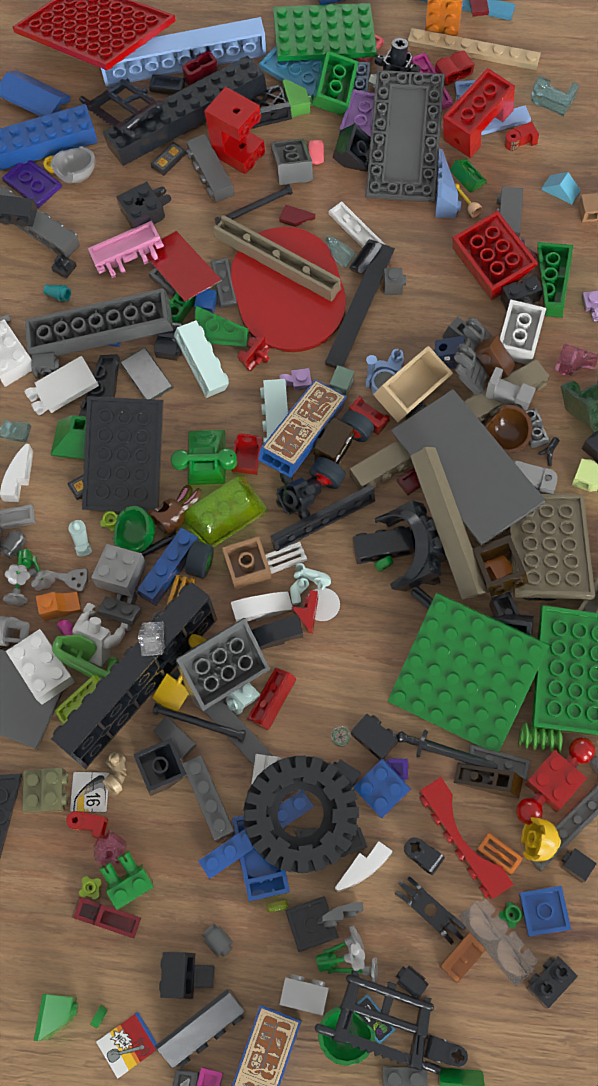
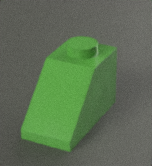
M284 79L283 89L291 106L292 117L309 114L310 106H312L311 95L307 94L306 88Z

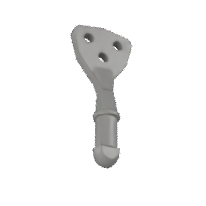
M35 568L28 571L32 577H35L37 574ZM85 568L75 569L66 574L41 570L43 573H51L55 579L64 581L71 589L78 592H83L88 582V571Z

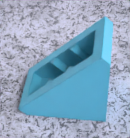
M569 172L550 175L541 189L571 205L581 191Z

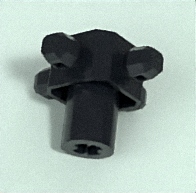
M403 38L394 39L386 57L384 55H376L374 61L376 65L383 66L384 71L420 73L421 70L419 65L412 64L413 56L408 51L409 43Z
M281 473L280 478L284 486L277 489V506L283 508L284 512L289 515L298 512L300 520L310 516L309 509L307 510L306 507L312 505L315 496L321 493V483L314 477L307 480L301 477L293 481V476L290 478Z

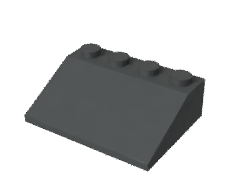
M242 618L175 659L194 705L202 711L270 670L245 618Z

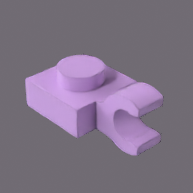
M598 291L583 292L582 299L585 311H591L593 322L598 321Z
M309 368L291 370V375H279L280 379L286 380V386L293 385L294 390L305 389L312 384Z

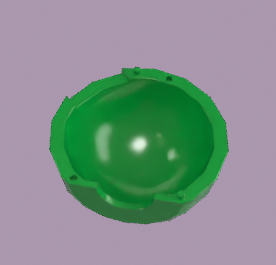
M130 506L120 512L116 518L114 538H112L114 546L138 553L147 549L153 542L156 531L152 517L146 510L138 506Z
M340 1006L334 1007L327 1012L320 1024L335 1030L341 1012ZM353 1013L349 1033L374 1042L375 1031L358 1014ZM318 1033L320 1048L325 1056L335 1064L344 1066L359 1064L370 1054H367L366 1049L360 1051L358 1047L352 1048L349 1043L335 1042L331 1040L332 1036L328 1037Z

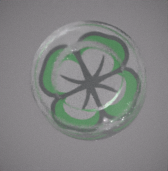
M345 726L335 727L331 732L332 743L337 747H344L349 744L351 740L349 729Z

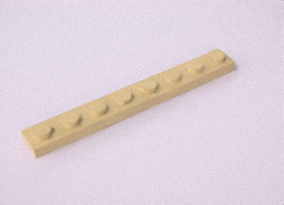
M411 28L408 38V46L450 54L464 50L470 58L537 70L541 55L540 52Z

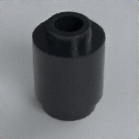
M410 965L407 968L403 966L396 975V978L399 979L397 984L409 994L415 995L420 998L429 985L425 981L426 978Z

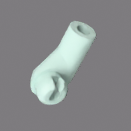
M304 577L296 580L290 587L293 606L302 604L300 594L309 585V581Z

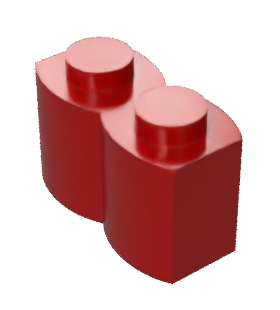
M464 50L457 51L450 57L439 59L435 64V71L437 74H445L444 85L446 86L470 76L474 71L475 64Z

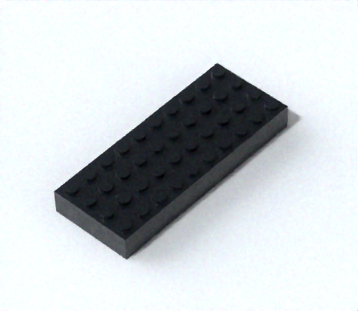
M192 582L188 586H183L179 591V596L167 604L165 612L161 616L158 615L152 621V626L148 631H143L138 637V642L125 651L123 659L111 667L110 673L106 678L103 677L98 681L96 689L83 698L81 706L77 710L74 709L68 715V720L65 724L55 729L51 740L84 769H87L159 687L166 674H170L177 666L175 659L192 649L188 642L189 637L192 634L203 637L218 620L210 596Z

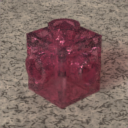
M109 830L104 838L100 837L93 846L95 848V860L102 866H105L108 862H111L112 866L114 863L118 864L120 862L117 859L118 856L121 854L124 856L123 851L126 849V841Z

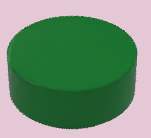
M387 556L374 564V567L380 572L390 567L394 561L391 556Z
M100 1005L90 1023L92 1027L97 1029L100 1026L108 1008Z

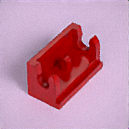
M361 396L349 406V410L364 415L373 423V432L376 435H379L390 422V416L387 414L384 416L365 403Z

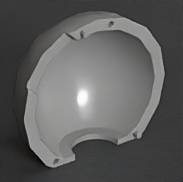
M82 146L66 151L62 150L53 157L51 166L55 174L66 183H80L88 179L95 168V156L91 150Z

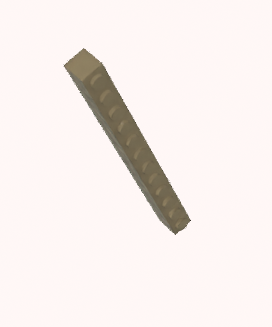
M535 359L508 377L503 378V380L520 387L524 383L540 391L546 387L549 374L538 360ZM487 388L481 394L474 395L464 401L482 424L488 418H493L506 405L485 397ZM397 440L351 467L350 477L359 490L369 485L374 489L378 483L388 481L395 473L405 471L413 462L410 455Z

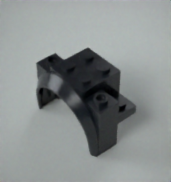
M412 500L375 518V523L387 524V527H391L404 520L411 527L415 548L414 559L408 571L402 577L390 583L393 590L406 592L421 584L435 586L441 583L439 578L442 575L440 563L448 559L433 518L426 515L427 509L424 503Z

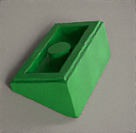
M468 159L455 160L450 168L451 173L470 193L487 183V180Z
M441 1067V1072L438 1075V1085L485 1086L484 1075L480 1070Z

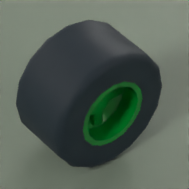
M199 541L193 542L187 555L185 572L188 575L205 578L211 567L214 547Z

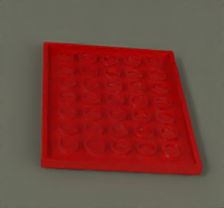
M51 0L12 27L16 34L104 70H109L164 29L168 28L176 20L173 14L135 0Z

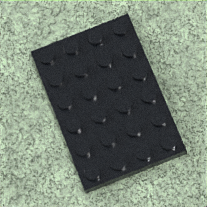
M87 396L82 510L121 512L127 507L138 506L148 512L159 507L164 400Z

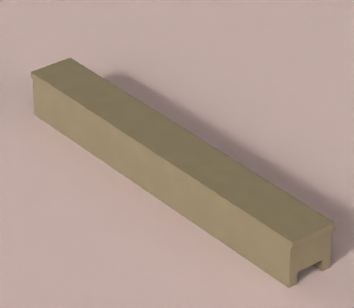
M224 215L221 217L220 223L213 227L214 237L331 302L341 289L339 277Z
M424 447L410 457L462 600L472 599L481 594L489 593L436 448Z

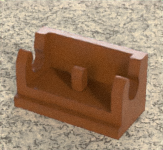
M467 933L439 967L456 983H459L478 958L485 952V948L470 933Z

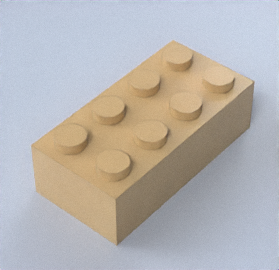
M427 346L385 382L373 395L393 418L399 422L453 373L436 353Z

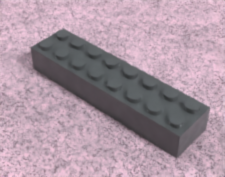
M164 288L25 319L27 351L31 356L32 354L54 353L55 356L173 331L170 299Z

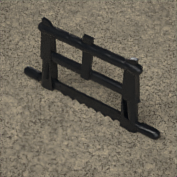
M128 78L126 80L121 79L119 83L105 90L92 100H88L84 96L79 98L82 104H86L89 111H93V114L103 118V121L106 120V123L112 125L113 128L117 127L122 135L125 133L132 139L135 138L136 134L131 128L156 110H160L162 104H164L163 101H156L148 96L147 89L139 90L130 84ZM126 88L134 95L122 99L117 94ZM141 98L149 105L138 110L129 103ZM112 99L133 115L120 122L100 108V106Z
M352 970V973L346 976L348 985L339 1007L341 1012L335 1030L322 1024H316L315 1031L328 1037L332 1036V1041L349 1043L352 1048L358 1047L360 1051L366 1049L367 1054L374 1052L375 1056L381 1055L382 1059L389 1057L390 1061L396 1060L397 1064L404 1062L413 1069L422 1071L423 1068V1070L439 1074L441 1072L439 1065L423 1061L425 1039H428L430 1012L434 1009V1005L430 1003L432 998H424L422 1000L395 990L397 984L388 982L387 987L360 978V975ZM359 987L385 996L381 1012L356 1004ZM393 999L419 1008L416 1024L389 1015ZM353 1013L413 1033L410 1054L350 1034L349 1030Z

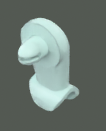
M74 520L68 527L76 546L74 548L77 556H87L92 552L90 543H88L86 526L83 521Z
M302 563L296 565L295 579L304 577L318 585V590H320V587L324 590L326 586L331 584V578L326 573L305 568Z

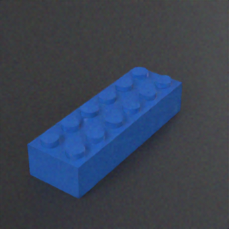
M86 104L0 128V170L14 167L21 162L23 164L28 163V160L35 161L56 155L62 150L66 151L98 143Z

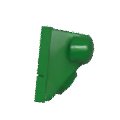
M225 430L188 431V453L185 450H176L170 458L172 467L176 470H183L188 466L189 485L226 484V470L234 469L238 463L236 453L232 449L226 448Z

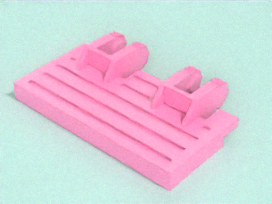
M149 221L89 247L88 250L99 274L106 272L104 266L107 265L111 277L115 278L116 274L113 268L119 266L120 272L122 274L126 273L120 259L123 258L124 263L138 258L136 252H139L144 264H147L146 254L150 252L154 260L158 259L152 245H155L157 249L164 245L152 221Z

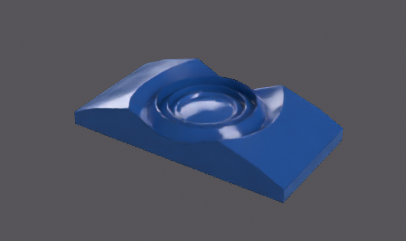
M244 815L232 818L235 835L245 829ZM255 848L240 858L249 902L290 892L286 871L267 862L257 853Z

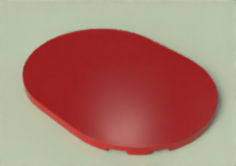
M276 227L258 233L340 278L332 252L316 235L294 227ZM237 251L231 266V281L244 326L249 329L251 336L257 339L260 335L265 337V342L271 349L275 348L283 350V352H301L323 344L338 330L346 310V297L341 278V289L331 302L248 255Z

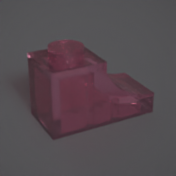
M564 343L555 371L563 375L572 376L579 369L594 370L598 361V354Z

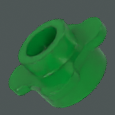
M507 902L504 910L499 912V918L504 920L509 928H515L517 926L516 923L523 917L522 911L512 902Z

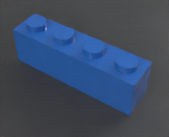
M183 528L179 530L138 587L137 591L140 597L157 606L174 582L176 575H179L184 568L193 542L198 541L196 536Z

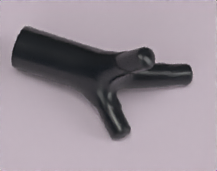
M553 437L550 444L544 450L538 452L539 455L547 453L548 466H552V455L560 441L557 437Z

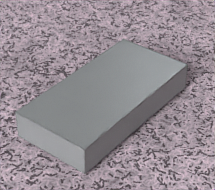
M33 504L0 510V526L3 530L36 524Z

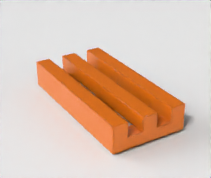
M489 832L476 849L494 864L502 866L504 871L510 876L523 859V857ZM490 839L492 842H494L496 845H498L512 857L517 859L516 862H513L499 850L488 843V840ZM485 846L486 848L491 850L493 853H495L497 856H499L501 859H503L505 862L511 865L512 868L510 869L509 867L504 865L502 862H500L498 859H496L494 856H492L490 853L484 850L483 847Z

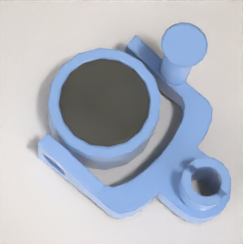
M394 349L387 362L377 361L374 355H369L366 358L368 363L366 387L369 388L371 384L372 394L402 369L404 363L402 350L398 352L399 349Z

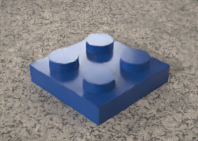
M381 759L353 787L381 818L411 790L408 784L384 759Z
M562 886L519 893L528 937L571 930Z

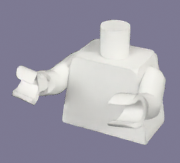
M87 603L83 610L84 613L81 614L75 623L72 633L73 635H82L95 643L96 651L89 662L102 667L111 655V648L119 645L125 635V630L130 631L131 627L128 624L121 623L120 628L115 631L114 635H111L109 629L101 626L100 618L91 617L89 620V617L96 613L92 609L97 606Z

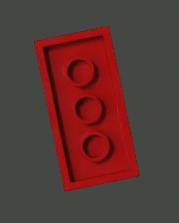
M487 68L443 116L444 141L471 158L481 147V132L494 118L504 122L514 111L515 85Z
M225 87L204 110L210 143L219 160L246 174L254 167L258 159L262 158L265 154L264 140L250 133V129L261 119L260 105Z

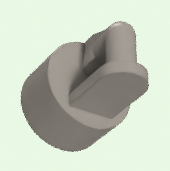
M0 616V645L9 646L11 642L19 643L29 636L30 624L16 617ZM14 629L20 630L19 638H13Z

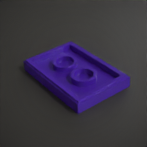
M28 160V163L25 164L23 162L18 163L2 177V180L24 198L34 199L39 209L62 185L33 161Z

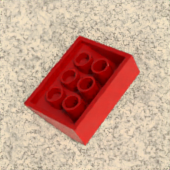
M498 210L452 237L454 251L491 300L501 295L503 286L514 282L517 283L538 265V262Z

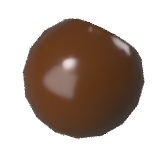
M508 404L504 405L485 426L508 454L518 452L524 448L531 439L533 429L531 418L526 411L518 406Z

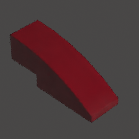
M82 897L78 898L72 914V918L133 939L141 921V917Z

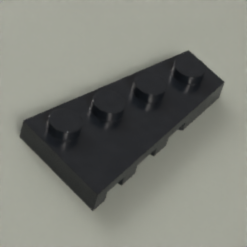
M118 354L100 355L93 373L99 386L89 391L87 396L115 398L120 360ZM87 396L85 398V401H82V404L80 406L81 411L80 414L77 416L86 417Z
M22 774L0 775V859Z

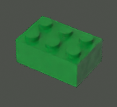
M327 50L321 60L311 105L343 116L349 107L358 61Z

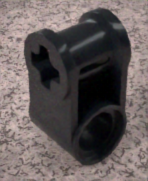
M413 837L405 843L404 852L406 856L433 876L445 857L419 838ZM417 844L418 851L412 853L410 845Z
M429 1035L424 1058L442 1064L446 1063L455 1067H461L466 1064L468 1054L459 1045ZM457 1049L461 1050L460 1054L464 1057L463 1060H458V1063H455V1058L451 1054L452 1052L456 1053Z

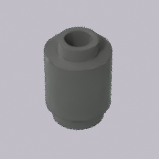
M18 530L15 532L10 531L0 545V552L9 559L17 556L18 551L27 542L24 539L26 536Z
M215 923L202 934L205 939L204 942L217 957L219 955L224 957L232 950L231 944L233 941Z

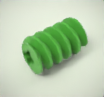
M524 722L519 732L518 747H520L522 742L525 744V749H528L530 743L533 745L534 750H536L538 745H541L542 751L545 750L546 746H549L550 752H553L554 748L557 747L560 754L563 734L561 730H554L553 732V729H546L545 731V728L537 729L531 726L528 728L527 722Z

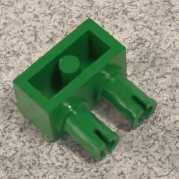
M130 851L124 852V856L121 854L117 858L126 871V874L122 877L117 875L111 862L106 863V868L104 865L99 868V871H101L108 883L106 893L116 910L154 888L153 881L144 865L137 866Z

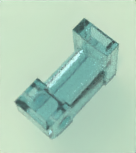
M539 76L534 83L531 100L536 105L547 108L564 117L577 95L579 84L573 82L567 93L550 86V80Z

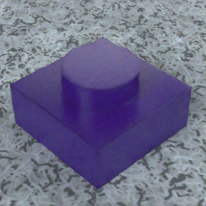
M387 759V763L403 780L409 779L408 759Z

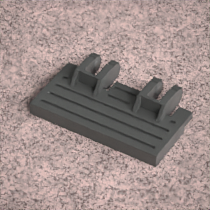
M468 318L465 323L467 326L463 329V333L467 338L463 344H459L457 347L458 352L454 356L455 361L458 363L455 371L459 374L458 378L475 395L482 393L488 373L476 356L475 351L482 340L493 336L476 318Z

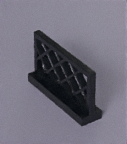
M282 84L267 87V90L249 99L260 105L261 113L260 121L252 128L292 119L291 106L287 101ZM280 91V94L278 96L272 94L274 92ZM257 96H264L261 100L256 98ZM268 98L274 100L272 103L266 102Z

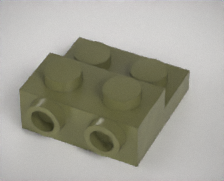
M42 768V770L24 771L22 812L65 811V805H68V794L65 793V785H68L69 782L68 772L63 768Z

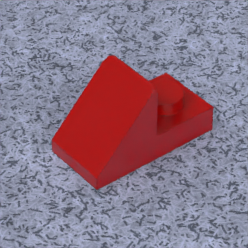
M310 590L309 596L305 597L304 607L307 609L292 607L293 613L299 615L300 622L308 633L313 634L319 599L318 591Z

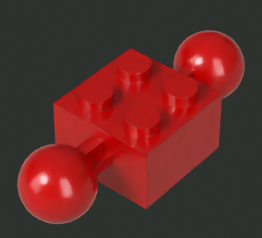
M583 737L574 739L569 745V756L567 759H564L554 750L525 783L536 795L533 798H525L518 803L516 816L520 822L531 825L533 823L531 817L541 819L543 815L542 806L545 803L555 812H558L587 779L576 767L579 764L589 763V760L595 756V746L589 739Z

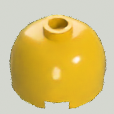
M531 817L533 823L531 825L525 824L522 830L521 843L525 844L526 852H523V855L526 859L532 861L548 860L554 856L560 847L561 839L558 831L550 821Z

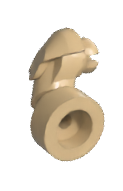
M112 752L109 754L106 764L115 775H108L103 780V784L109 792L116 796L123 790L122 784L127 776L124 755L119 752Z

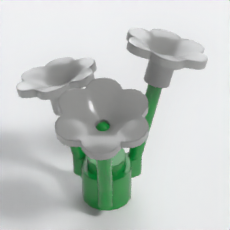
M28 549L18 551L17 565L12 564L5 571V577L8 578L9 583L15 584L13 592L3 596V601L8 605L23 606L28 603V599L23 594H20L19 586L25 584L26 580L30 578V573L27 569L32 564H34L37 574L35 579L31 581V586L36 591L48 589L55 582V578L51 573H43L40 570L37 557L33 556L32 552Z
M354 925L349 927L351 936L345 938L344 942L332 948L324 949L323 954L316 956V963L320 972L327 971L328 974L352 973V970L357 973L371 976L372 982H378L377 957L372 959L370 967L365 966L364 945ZM345 946H348L349 953L345 954L343 957L337 958L335 953L332 954L333 952ZM345 961L352 964V968H335L339 962Z

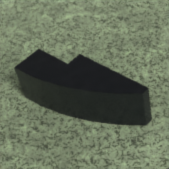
M299 615L280 619L251 630L261 650L283 645L286 641L303 638Z

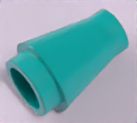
M46 284L44 286L43 292L45 295L62 303L69 301L71 289L67 285Z

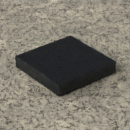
M325 896L285 910L298 952L339 938L335 927H324V924H317V919L330 911Z

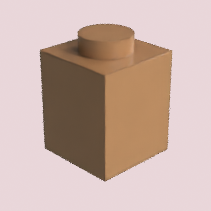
M598 193L582 194L578 204L582 223L598 221Z

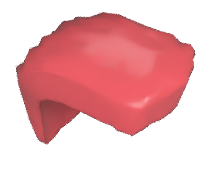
M310 140L309 154L312 164L318 165L324 162V145L322 140Z

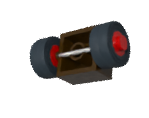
M352 410L346 411L341 420L333 418L330 423L327 422L323 429L324 434L321 438L318 437L313 445L315 448L313 452L315 460L309 470L310 475L316 478L322 485L337 489L346 475L345 471L339 466V463L351 446L352 439L358 442H366L374 430L373 423L364 415Z

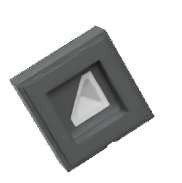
M176 1069L173 1086H196L199 1073Z

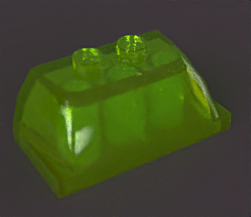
M235 477L189 507L185 514L184 523L190 532L198 538L199 542L210 544L214 547L268 512V508L245 478Z

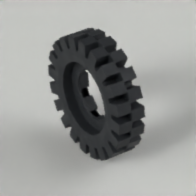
M306 755L278 760L262 770L247 792L243 809L244 826L248 838L257 853L273 866L288 872L309 873L310 871L322 870L327 865L335 863L341 858V854L344 851L346 852L352 844V837L356 835L358 828L356 824L357 818H359V807L356 805L357 797L354 789H351L349 785V780L331 763ZM296 790L311 792L320 800L323 807V821L316 832L307 837H294L288 834L281 827L278 820L280 802L287 794Z

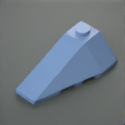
M439 149L435 217L456 218L457 211L461 210V201H458V191L443 149Z

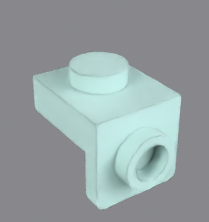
M248 683L228 695L225 703L236 715H239L246 706L257 700L260 694Z

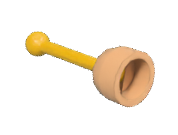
M455 183L457 191L468 203L467 210L472 218L479 216L483 211L482 206L477 202L471 203L460 189V185Z

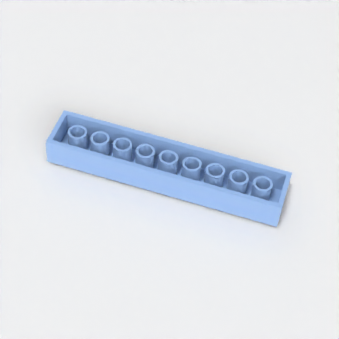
M261 17L153 37L111 69L104 70L101 68L106 87L114 86L121 79L126 80L127 78L130 82L150 79L152 74L166 76L182 73V66L186 62L197 59L200 54L211 51L217 59V66L234 63L247 55L250 59L265 57L267 54Z

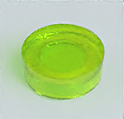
M287 899L267 903V911L274 912L287 909Z

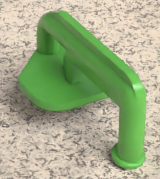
M82 635L58 636L52 645L54 655L62 663L90 678L93 675H97L99 679L106 678L110 673L111 667L116 662H119V659L116 657L109 658L107 661L109 665L106 671L90 663L89 660L96 651V645L93 641Z

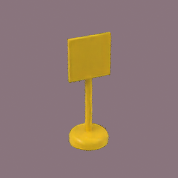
M192 634L188 639L192 648L206 641L205 638L196 634ZM167 673L152 698L166 708L179 711L189 695L186 687L181 683L183 680L181 674L176 680Z

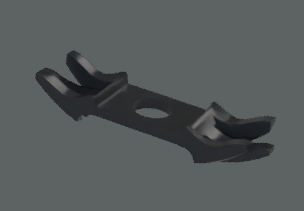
M409 876L407 880L419 891L418 893L402 881H399L398 884L413 899L410 900L399 891L395 895L421 915L451 945L454 941L443 930L444 927L460 940L464 938L449 920L451 919L463 930L466 926L429 895L414 879ZM427 904H434L437 908V913L432 917L425 914L424 909Z

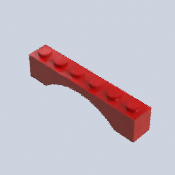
M442 777L421 789L419 792L421 795L419 797L420 802L425 808L429 807L433 813L430 815L437 826L441 825L444 830L442 833L449 844L453 843L456 848L454 851L461 862L465 861L469 867L466 869L473 880L477 879L481 885L478 888L482 895L492 900L514 884L502 866L493 864L480 857L463 840L453 817V794Z

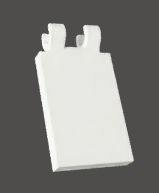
M80 356L35 382V388H28L24 392L31 402L40 398L41 401H36L31 405L34 411L41 415L48 409L51 413L99 385L84 358Z

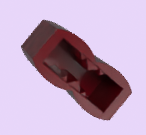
M211 51L200 54L197 59L190 60L182 66L185 82L188 86L218 71L217 59Z

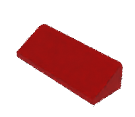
M275 667L247 720L269 730L292 689L296 678L290 672Z

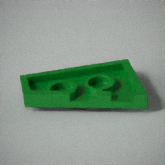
M196 306L195 321L203 328L207 342L220 345L248 346V328Z

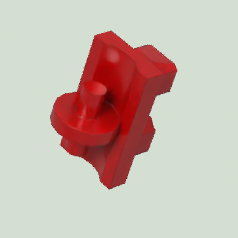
M261 335L258 339L251 337L247 344L249 351L241 350L237 355L239 361L250 372L261 362L267 363L269 361L267 356L269 346L265 342V337Z

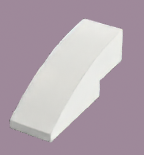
M25 444L20 449L5 473L0 489V497L4 502H19L21 485L29 486L34 452L30 444Z
M288 592L263 594L231 602L236 622L242 618H245L246 621L254 619L259 621L290 612L293 607Z
M379 841L367 858L359 853L335 887V890L337 892L346 890L368 878L385 863L393 851Z

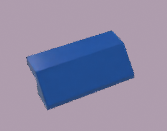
M18 70L7 72L0 82L1 98L39 116L59 112L61 104L70 102V95Z

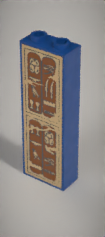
M315 379L263 444L258 460L291 478L314 448L313 445L318 437L321 438L324 434L323 429L326 423H330L342 411L347 396Z
M260 1005L232 1086H280L302 1021Z

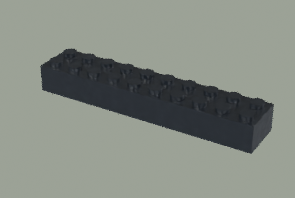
M247 55L162 100L164 104H162L160 110H156L131 128L136 134L135 138L132 139L125 133L122 135L117 127H110L103 131L107 146L122 166L205 123L204 110L225 87L247 99L267 90L265 75Z

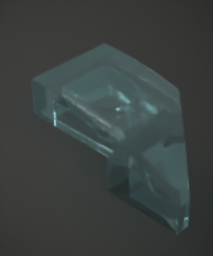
M330 235L326 238L331 257L345 268L356 252Z
M7 419L0 426V438L18 442H26L31 429L29 423L15 421L10 423Z

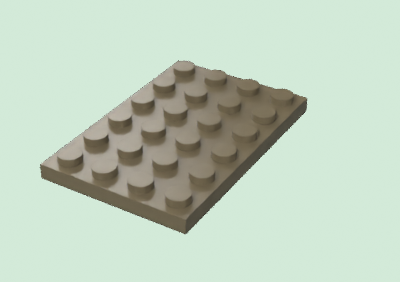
M541 494L545 499V503L509 527V535L518 552L529 582L520 588H513L514 597L594 599L595 590L584 495ZM511 553V566L513 574L518 572L519 570Z

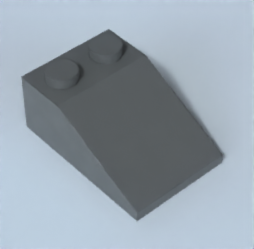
M304 138L271 142L279 185H290L297 182L306 183L313 180L312 159Z

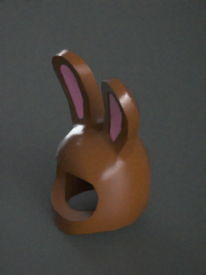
M189 484L185 485L176 500L169 498L163 501L158 508L149 510L148 514L166 535L173 534L184 524L186 512L199 500L202 490L196 488L193 492V488Z

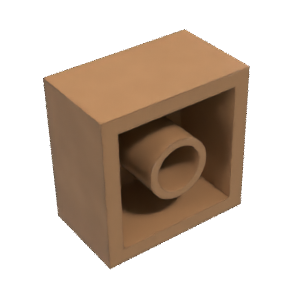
M259 536L222 548L235 590L272 579Z

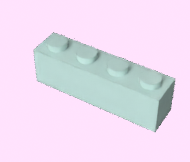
M197 321L177 327L174 337L205 397L208 398L225 391L229 385L228 376L226 373H223L219 359L213 354L212 345L209 341L207 342L203 328L199 326Z
M285 379L263 380L264 387L260 388L261 399L265 398V404H261L262 415H266V420L262 421L263 432H267V437H264V443L288 414Z

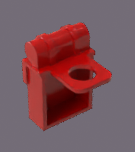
M239 433L236 436V440H234V452L236 453L238 463L231 471L258 475L260 462L258 457L263 444V437Z

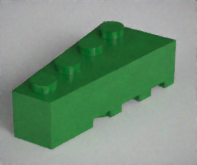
M537 242L540 282L543 288V306L546 308L545 316L563 318L574 245Z

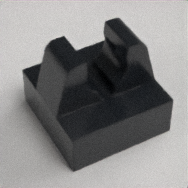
M61 254V256L58 255L55 258L51 268L53 272L67 279L77 265L74 261Z

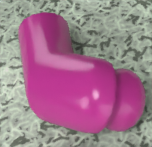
M68 620L58 622L57 628L62 631L64 636L73 635L71 622Z

